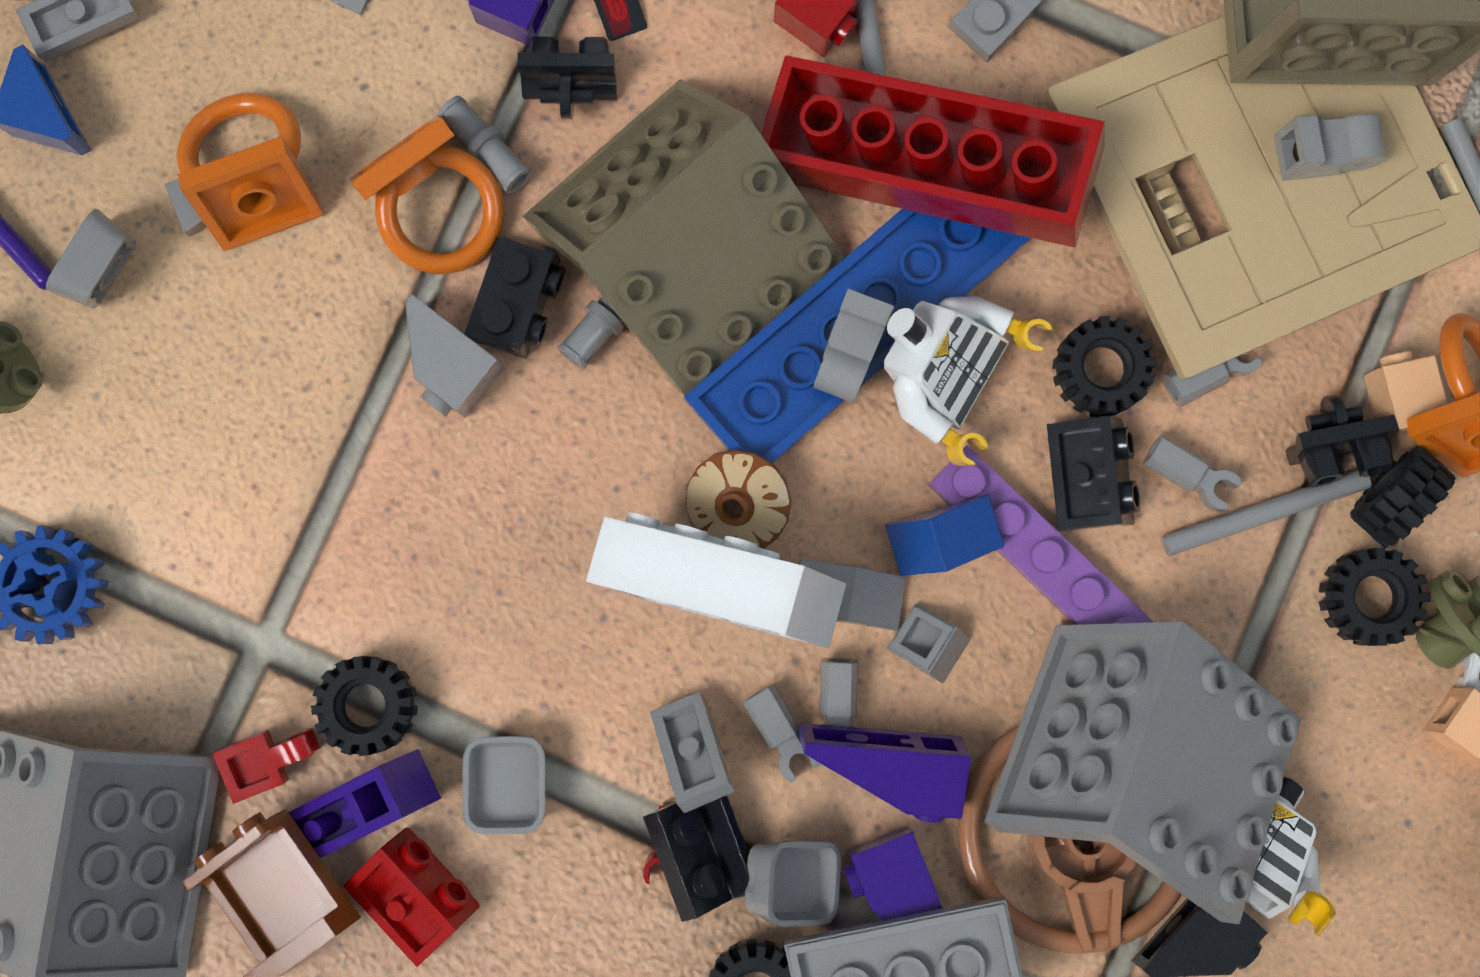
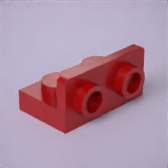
M407 827L383 845L343 885L345 890L416 967L429 957L480 907L477 900L469 893L465 884L455 878L432 853L428 844L418 838Z

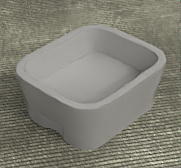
M92 210L82 222L48 277L46 289L57 296L95 309L101 303L133 252L136 241L100 210Z
M498 736L474 739L466 746L463 756L462 813L465 824L473 832L482 834H523L535 831L543 823L545 815L546 757L543 746L534 738L523 736Z
M781 841L770 844L759 843L750 849L747 863L749 882L745 890V906L749 913L780 927L823 926L832 921L837 913L841 877V854L835 844L826 841Z

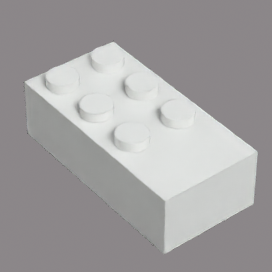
M632 512L627 513L625 521L604 517L586 582L633 597L827 649L830 647L846 583L809 567L779 560V553L759 548L758 544L731 536H725L724 539L708 535L706 531L681 524H675V527L661 524L657 519Z

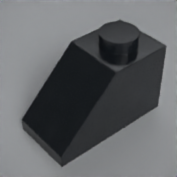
M1186 898L1131 961L1150 977L1231 975L1237 968L1240 970L1244 969L1256 959L1262 949V945L1259 942L1268 932L1245 911H1243L1240 924L1220 922Z

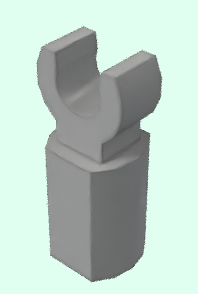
M1260 357L1249 363H1242L1237 358H1234L1186 380H1181L1174 369L1163 375V384L1174 404L1182 407L1228 383L1230 380L1229 374L1245 376L1257 370L1263 362Z
M1161 434L1156 439L1143 460V465L1189 493L1193 490L1197 491L1201 502L1212 511L1222 512L1229 506L1215 495L1214 488L1218 482H1223L1233 489L1240 487L1243 482L1236 473L1230 470H1212L1209 468V461L1164 434Z
M851 658L821 659L819 714L826 717V722L822 725L853 727L850 724V718L857 715V660Z
M772 684L742 703L768 748L773 749L777 747L779 750V769L783 777L791 783L796 778L789 767V761L795 754H804L801 742L796 736L799 731V725L775 684ZM807 756L814 768L820 766L819 762Z

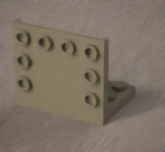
M1224 0L1230 83L1431 86L1480 50V0Z
M681 79L523 215V218L538 235L584 272L678 391L684 396L845 258L749 116Z

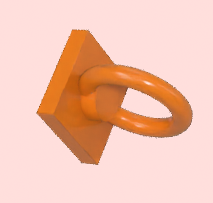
M239 93L214 101L190 120L178 143L177 165L180 173L177 176L181 191L223 251L323 215L319 198L296 161L301 147V131L297 118L284 103L268 95ZM257 114L272 120L278 128L279 137L206 164H199V150L205 137L217 125L232 117Z
M433 117L350 178L351 183L364 200H367L377 192L375 201L376 222L380 235L390 251L406 265L430 274L457 273L480 262L496 244L504 222V202L497 180L487 166L475 156L458 148L442 146V144L455 136L442 117ZM438 167L450 168L465 175L477 188L483 205L482 223L475 237L464 247L448 253L429 252L413 244L402 231L397 216L399 196L421 183L434 173Z
M1458 313L1446 319L1442 325L1439 338L1443 370L1456 401L1407 418L1409 438L1464 478L1480 472V393H1478L1466 364L1463 337L1469 342L1480 359V322L1471 315Z

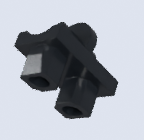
M533 36L527 53H518L517 68L521 77L522 98L540 99L541 104H560L561 119H573L574 104H593L594 100H617L615 56L609 52L607 39L604 37H585L579 42V53H560L559 41L547 36Z
M1338 395L1325 396L1320 403V413L1307 415L1305 418L1308 432L1298 433L1295 447L1287 448L1285 451L1289 466L1301 464L1302 470L1312 488L1332 484L1344 476L1339 456L1353 454L1360 477L1380 475L1386 473L1394 465L1390 439L1399 431L1394 415L1363 421V411L1360 406L1345 408L1343 401Z

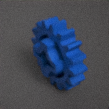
M37 526L35 537L28 531L19 530L15 532L17 546L0 543V554L3 556L0 562V612L3 614L0 618V630L11 631L16 628L15 640L30 642L35 636L37 644H53L55 635L60 640L74 639L73 625L90 628L93 622L86 614L89 608L103 609L105 605L100 599L94 597L95 591L108 587V581L95 578L94 573L105 565L103 559L86 557L93 545L89 541L84 540L73 543L75 532L60 529L55 534L52 527ZM53 549L60 552L69 562L56 564L53 555H48L46 550ZM45 576L56 577L50 580L51 583L44 587L45 595L33 594L40 591V587L47 583ZM33 607L37 617H43L45 622H39L28 617L21 609Z

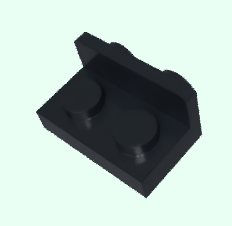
M498 236L464 335L476 343L527 359L531 346L538 348L543 340L548 318L542 316L548 296L556 298L563 282L565 267L559 266L561 260L556 249L545 246L544 250H540Z
M1113 416L1047 424L1058 531L1134 525V513L1140 511V493L1136 481H1130L1128 459L1134 458V440L1131 429L1124 427L1122 419Z
M727 795L686 813L680 809L676 802H673L643 816L682 922L696 919L732 899L745 896V890L749 882V871L747 868L749 852Z

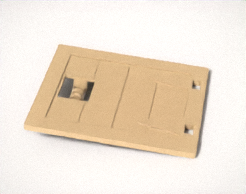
M1225 16L1054 84L1045 92V99L1053 111L1105 121V147L1091 195L1171 363L1181 380L1189 379L1480 250V214L1416 85L1230 83ZM1362 114H1375L1379 116L1387 155L1385 162L1363 170L1343 172L1341 175L1282 180L1274 135L1295 117L1317 115L1318 120L1347 118ZM1295 143L1293 146V156L1296 162H1298L1299 155L1297 144ZM1190 156L1193 157L1228 232L1202 241L1169 173L1174 168L1176 162ZM1435 168H1438L1451 196L1441 200L1427 174Z

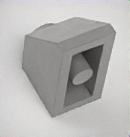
M411 295L405 302L414 379L426 388L420 397L445 417L453 409L465 418L504 368L496 358L414 295Z
M806 559L799 561V565L809 567L846 583L836 622L898 631L905 577L854 566Z

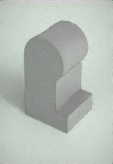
M1375 114L1318 120L1317 115L1298 116L1274 135L1283 181L1341 175L1343 172L1371 168L1387 160L1380 119ZM1295 143L1297 144L1299 155L1298 162H1296L1293 156V146Z
M847 289L822 357L823 361L813 388L854 403L894 308L893 305Z

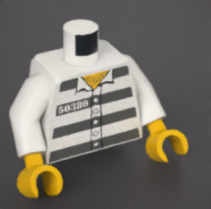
M978 296L947 297L939 305L922 301L916 304L913 310L902 308L896 311L890 317L887 324L888 334L895 339V342L884 359V369L894 381L893 390L899 414L905 422L936 445L940 441L947 445L946 453L948 459L957 466L976 465L974 461L964 455L963 445L965 442H968L971 447L979 451L987 450L988 448L986 440L980 434L966 433L959 435L950 427L960 429L1009 343L1003 337L1005 332L1013 335L1016 345L1021 349L1042 351L1044 350L1043 347L1033 345L1029 341L1028 332L1032 326L1045 331H1052L1050 323L1046 320L1026 318L1020 321L1012 317L1013 311Z
M1284 776L1282 789L1277 797L1268 827L1266 843L1260 854L1251 884V893L1246 904L1267 919H1271L1289 909L1294 902V909L1288 916L1289 921L1298 925L1305 918L1313 925L1314 934L1320 936L1332 921L1336 912L1332 903L1322 895L1318 852L1313 846L1317 833L1313 823L1295 812L1297 805L1304 795V790L1298 783Z

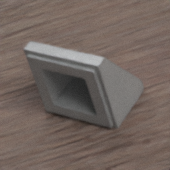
M915 603L887 649L930 677L943 683L970 639L955 625Z

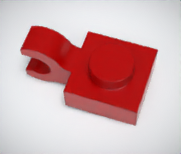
M313 728L297 733L274 744L269 729L222 747L213 752L212 755L232 803L235 804L283 785L289 780L284 766L312 756L314 754L313 751L320 749L321 746Z

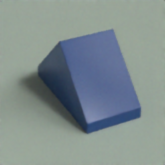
M23 44L13 49L0 88V128L13 137L81 156L90 152L89 145L44 62Z
M989 494L885 524L901 576L947 572L1005 546Z

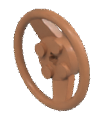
M1019 726L1001 737L978 762L967 783L962 819H958V842L963 868L972 889L980 901L1003 896L993 882L984 862L980 843V817L985 796L995 776L1006 764ZM1027 835V845L1034 863L1048 879L1061 885L1073 931L1043 925L1021 913L1007 899L1006 902L1013 934L1036 946L1052 951L1086 954L1114 949L1141 937L1155 927L1170 912L1181 894L1165 882H1162L1156 893L1140 910L1121 921L1124 882L1126 881L1124 878L1134 869L1135 861L1109 843L1088 841L1089 848L1081 850V845L1075 841L1073 842V839Z

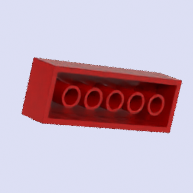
M785 55L761 135L795 185L1076 248L1105 147V121Z

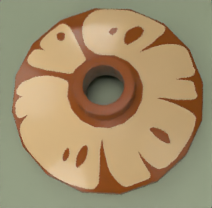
M732 449L713 454L696 468L687 484L685 505L690 522L694 528L706 531L708 535L724 539L725 536H731L758 544L759 548L764 549L779 538L788 523L792 500L787 481L774 463L756 452ZM734 499L740 502L743 513L741 515L729 513L725 506L726 500Z

